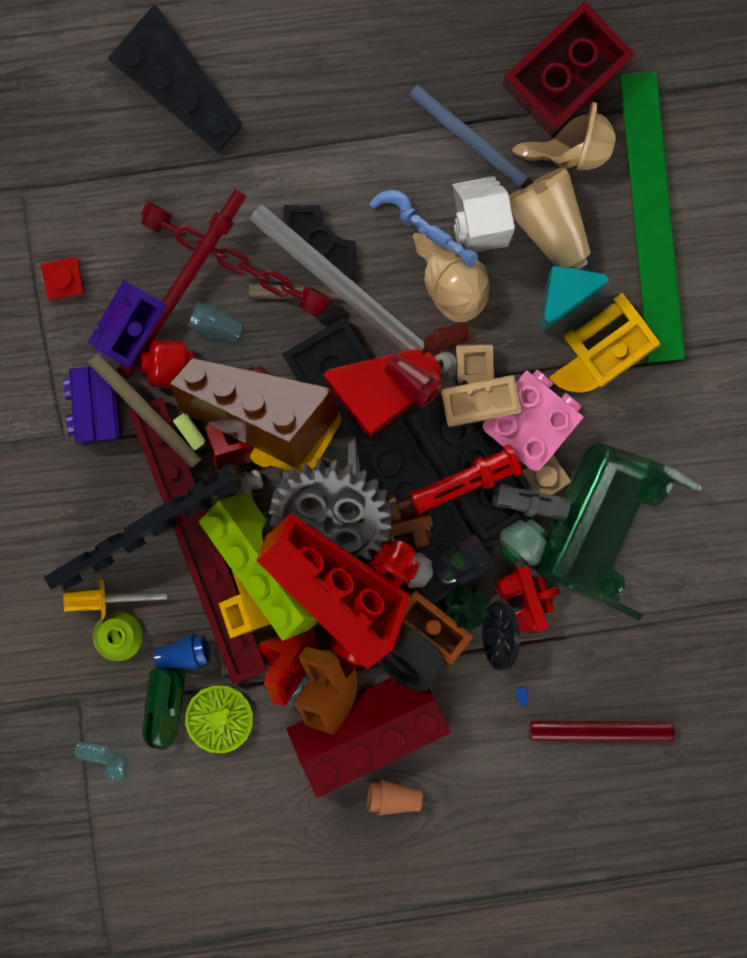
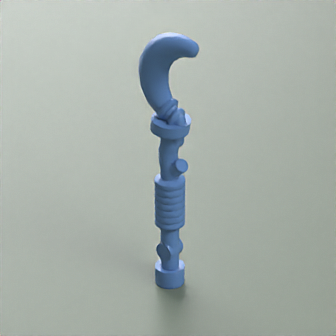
M386 190L376 195L370 202L369 206L371 208H376L385 203L397 205L400 209L399 217L404 225L411 226L413 224L419 227V235L426 234L427 238L443 249H449L457 257H461L462 262L469 267L477 262V253L471 249H464L461 244L453 241L452 236L436 225L431 226L427 221L420 218L418 211L412 208L410 198L399 190Z

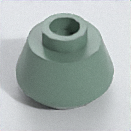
M529 519L527 522L518 520L500 532V543L515 558L527 566L539 564L547 544L543 538L546 534L545 530L532 519Z

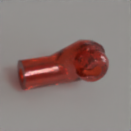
M461 323L434 330L423 340L425 346L421 353L424 355L429 352L435 357L440 354L438 348L444 345L467 341L468 329L466 325Z

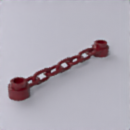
M148 201L140 214L143 217L140 222L142 225L159 233L162 227L174 233L177 242L195 251L197 246L180 237L186 236L184 230L201 239L205 235L189 225L184 224L177 227L169 223L173 214ZM214 247L211 252L217 255V261L220 265L234 273L244 274L248 272L258 277L260 285L266 290L281 297H286L290 294L301 300L299 308L311 315L318 317L321 311L325 312L331 301L330 297L309 286H305L302 293L293 289L292 282L287 277L273 270L267 269L262 272L250 266L248 257L230 247H223L221 249ZM225 252L244 261V263L239 262L238 264L241 269L223 260L229 257ZM268 275L287 284L281 285L283 291L265 283V281L269 282L271 280Z

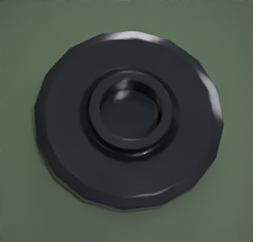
M502 601L489 605L482 623L483 649L490 665L498 671L512 668L517 660L520 647V632L516 615L510 605Z

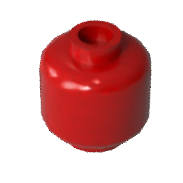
M153 340L148 347V351H141L139 372L146 374L147 382L152 387L171 388V382L189 361L194 358L193 351H188L187 346L181 341Z

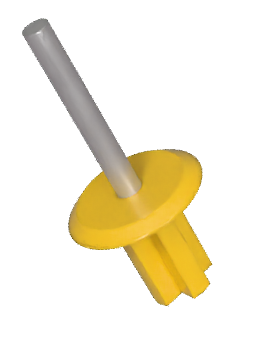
M100 576L99 589L63 591L64 612L100 610L101 621L104 620L106 615L105 603L167 600V591L105 595L104 581Z

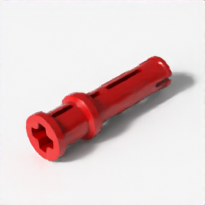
M508 444L503 446V451L485 459L482 457L476 458L472 462V467L443 478L415 492L412 491L409 495L415 510L420 515L426 510L453 500L476 488L490 489L494 487L495 482L513 474L516 477L522 475V468L515 451Z

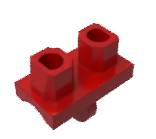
M528 566L511 570V575L495 582L501 601L516 596L519 598L522 610L514 612L518 621L519 632L529 631L530 633H537L549 629L544 613L555 611L551 597L560 594L558 586L548 589L544 576L535 578L533 582Z

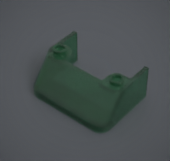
M603 443L592 445L585 452L565 494V497L570 499V509L567 518H565V521L554 519L545 538L547 542L539 564L535 565L537 573L592 601L640 621L643 616L642 613L619 602L625 589V580L621 573L611 569L641 503L648 506L661 504L667 498L673 484L696 492L700 491L702 485L666 464Z

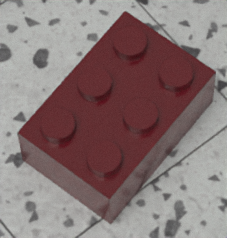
M584 1L504 75L502 86L552 138L631 64L635 53Z

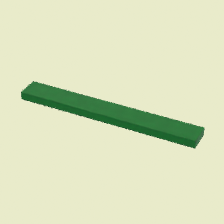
M657 73L624 74L619 76L642 316L644 322L660 342V346L646 356L647 364L681 361L685 359Z

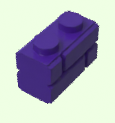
M123 280L99 321V328L94 330L87 343L104 355L131 368L167 305Z
M92 367L69 369V378L63 379L64 396L66 400H71L73 413L66 416L68 435L75 436V442L78 444L122 440L118 393Z

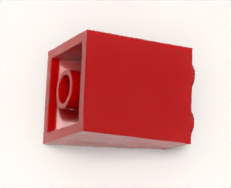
M417 348L330 369L323 374L324 382L329 388H332L333 394L366 436L371 439L413 406L393 379L384 371L385 367L394 356L400 354L404 359L437 375V381L440 383L441 377L439 374L442 368L429 352L423 355Z

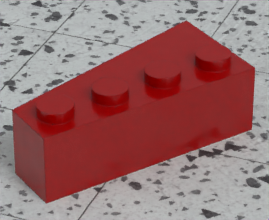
M290 513L266 535L256 561L368 670L393 650L411 595Z

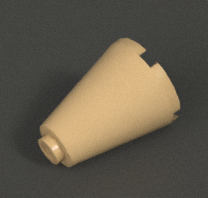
M566 167L551 171L534 180V183L526 188L522 187L508 196L513 219L555 266L578 270L588 263L586 257L591 254L571 177Z

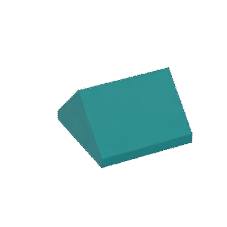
M552 266L546 280L539 323L541 330L544 332L599 293L609 281L607 276L601 273Z

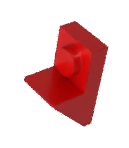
M312 628L283 641L280 637H276L259 644L264 661L270 667L266 673L264 684L273 703L285 707L305 677L306 672L298 658L305 647L321 651Z

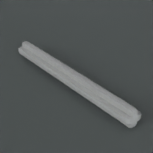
M261 205L253 212L250 217L252 223L403 352L417 348L420 351L423 350L425 344L421 339L269 209Z

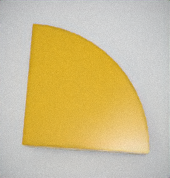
M579 357L548 378L556 387L572 393H586L599 387Z

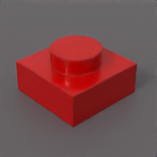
M77 257L41 264L47 299L49 301L85 294Z

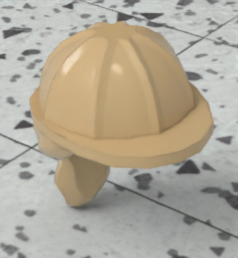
M592 102L587 114H582L572 119L551 141L523 142L513 147L512 153L528 161L544 159L567 169L575 167V170L579 171L589 170L603 165L611 157L616 137L608 119L597 113V102Z
M414 233L412 238L416 253L427 262L424 277L427 291L437 309L454 322H467L475 318L483 311L489 300L490 285L485 266L477 260L473 266L469 267L462 262L461 257H457L449 249H443L427 238L426 234L419 235V233Z

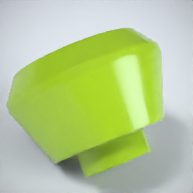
M115 611L106 614L103 621H101V618L98 620L93 630V643L96 650L101 656L111 661H124L131 658L138 652L143 640L142 628L139 622L126 612Z

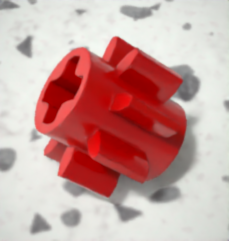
M392 541L389 545L383 543L381 551H376L371 561V565L378 567L377 573L397 587H400L402 583L408 585L410 579H415L421 564L413 561L416 555L414 549L401 541Z

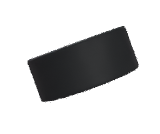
M402 624L393 650L377 662L395 681L417 692L427 691L445 668L444 659L438 649L422 634Z

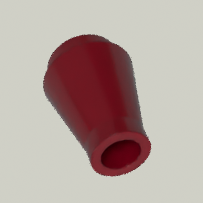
M400 354L394 356L384 370L397 384L412 405L418 404L421 408L426 407L436 397L442 387L437 381V375L404 359Z

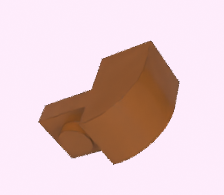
M306 646L298 658L310 681L294 701V704L305 726L335 735L349 715L356 698L355 668L340 664L338 657L328 650L320 651Z

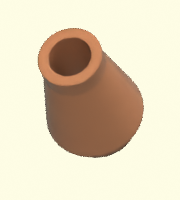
M379 779L378 783L370 782L367 793L368 812H376L377 816L421 811L422 790L411 789Z

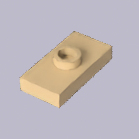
M514 375L441 389L448 427L522 413Z

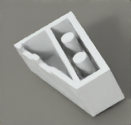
M492 176L452 184L457 208V218L454 224L456 243L464 245V249H471L475 253L507 247L515 227L508 192L503 186H500L499 181H496V177Z

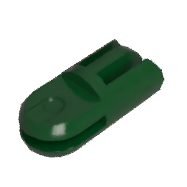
M152 669L149 673L142 735L146 745L151 748L164 750L169 748L176 739L186 679L185 673L180 670Z

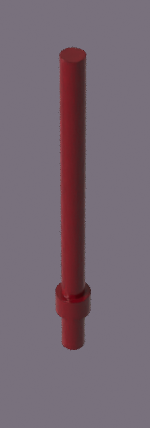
M234 189L221 211H216L208 222L210 228L161 301L167 306L141 351H147L150 343L163 327L223 234L227 235L234 225L232 219L247 198L238 189ZM141 351L131 368L120 364L116 371L126 379L130 377L139 363Z

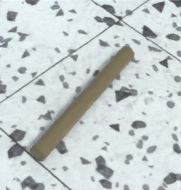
M99 353L88 362L190 468H193L202 459Z

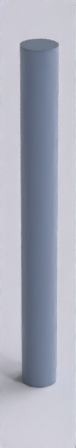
M419 85L413 88L409 97L518 188L525 183L528 176Z

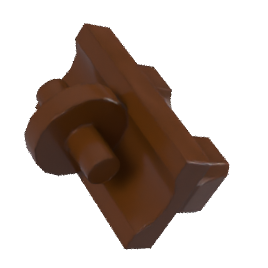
M394 492L387 493L388 502L392 504L390 515H393L388 540L383 541V543L389 545L394 541L393 536L408 533L411 547L418 548L429 545V527L433 526L429 510L419 515L412 506L411 498L396 502Z

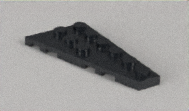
M226 465L217 471L220 476H211L198 482L186 491L188 495L174 497L126 526L123 533L119 532L103 540L95 546L94 550L77 556L44 577L49 588L53 590L61 586L64 592L83 581L82 573L91 568L97 573L115 563L112 556L125 549L127 554H130L146 545L144 537L152 533L154 537L161 536L178 526L176 518L184 514L186 518L193 517L210 507L207 500L217 495L219 499H224L240 490L242 486L239 482L246 478L240 465Z

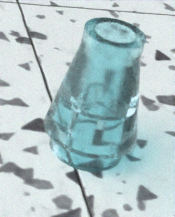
M197 300L186 327L194 330L193 334L236 343L243 323L236 321L208 300L206 303Z

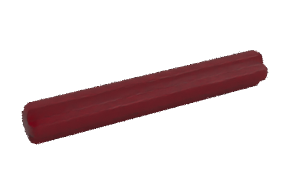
M531 721L529 724V738L532 741L672 742L675 737V727L671 722Z

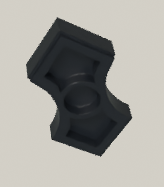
M283 205V222L350 280H355L356 242L342 239L327 228L322 219L320 205Z

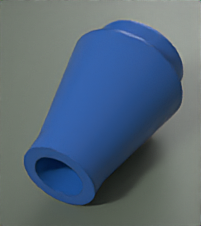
M195 633L164 647L154 649L155 665L157 669L162 670L202 669L203 665L209 664L211 659L206 637L204 635L197 636Z

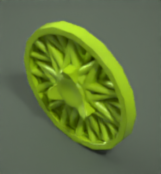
M213 685L202 689L191 699L186 709L185 726L189 737L199 748L210 753H227L237 749L247 740L253 728V711L249 701L240 691L227 685Z

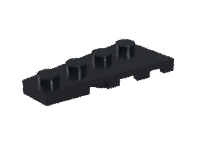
M154 4L112 52L108 60L219 154L240 130L242 125Z

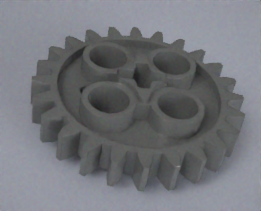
M318 460L316 469L313 470L307 463H303L301 473L291 469L288 479H280L278 489L274 490L269 514L273 515L270 525L271 527H276L291 513L358 560H360V555L370 560L373 550L381 551L383 541L388 540L393 515H390L392 504L385 502L386 490L377 491V479L365 481L366 470L355 475L352 473L353 465L351 463L342 470L339 469L337 460H333L331 468H325L324 463Z

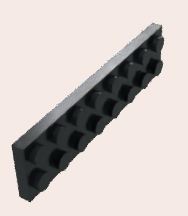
M345 317L282 353L297 381L327 388L329 387L324 382L323 374L328 370L370 360ZM334 395L342 421L332 439L355 436L360 472L363 470L367 471L366 482L374 479L378 480L377 491L386 490L387 493L394 492L396 502L410 499V492H415L440 481L432 465L404 422L403 415L369 439ZM452 500L429 509L433 526L429 527L430 544L418 548L412 547L415 553H422L432 562V570H434L435 560L441 553L473 536ZM408 533L393 536L394 541H401L410 545ZM459 553L451 557V566L458 569L465 566L464 559ZM490 568L460 586L452 588L438 586L432 576L424 587H418L424 598L435 604L493 569ZM446 574L442 575V579L450 580L454 579V576Z

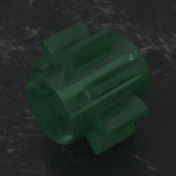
M470 584L468 587L459 586L453 589L444 601L449 608L445 614L457 623L458 628L475 629L480 627L485 622L487 616H489L490 613L484 606L490 600L482 590L478 591L473 584Z

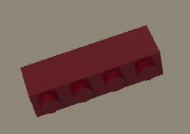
M392 677L356 694L349 715L335 735L305 726L303 720L286 728L316 798L451 733L429 688L427 691L417 692L403 686Z

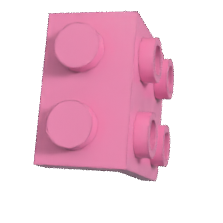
M526 370L516 382L522 413L485 420L483 429L502 446L510 444L520 461L531 470L538 471L545 465L584 416L578 412L582 406L567 393H564L560 398L550 390L554 383L539 370H536L533 375Z

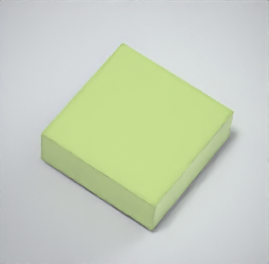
M183 413L173 420L195 452L198 453L207 446L208 442L187 414Z

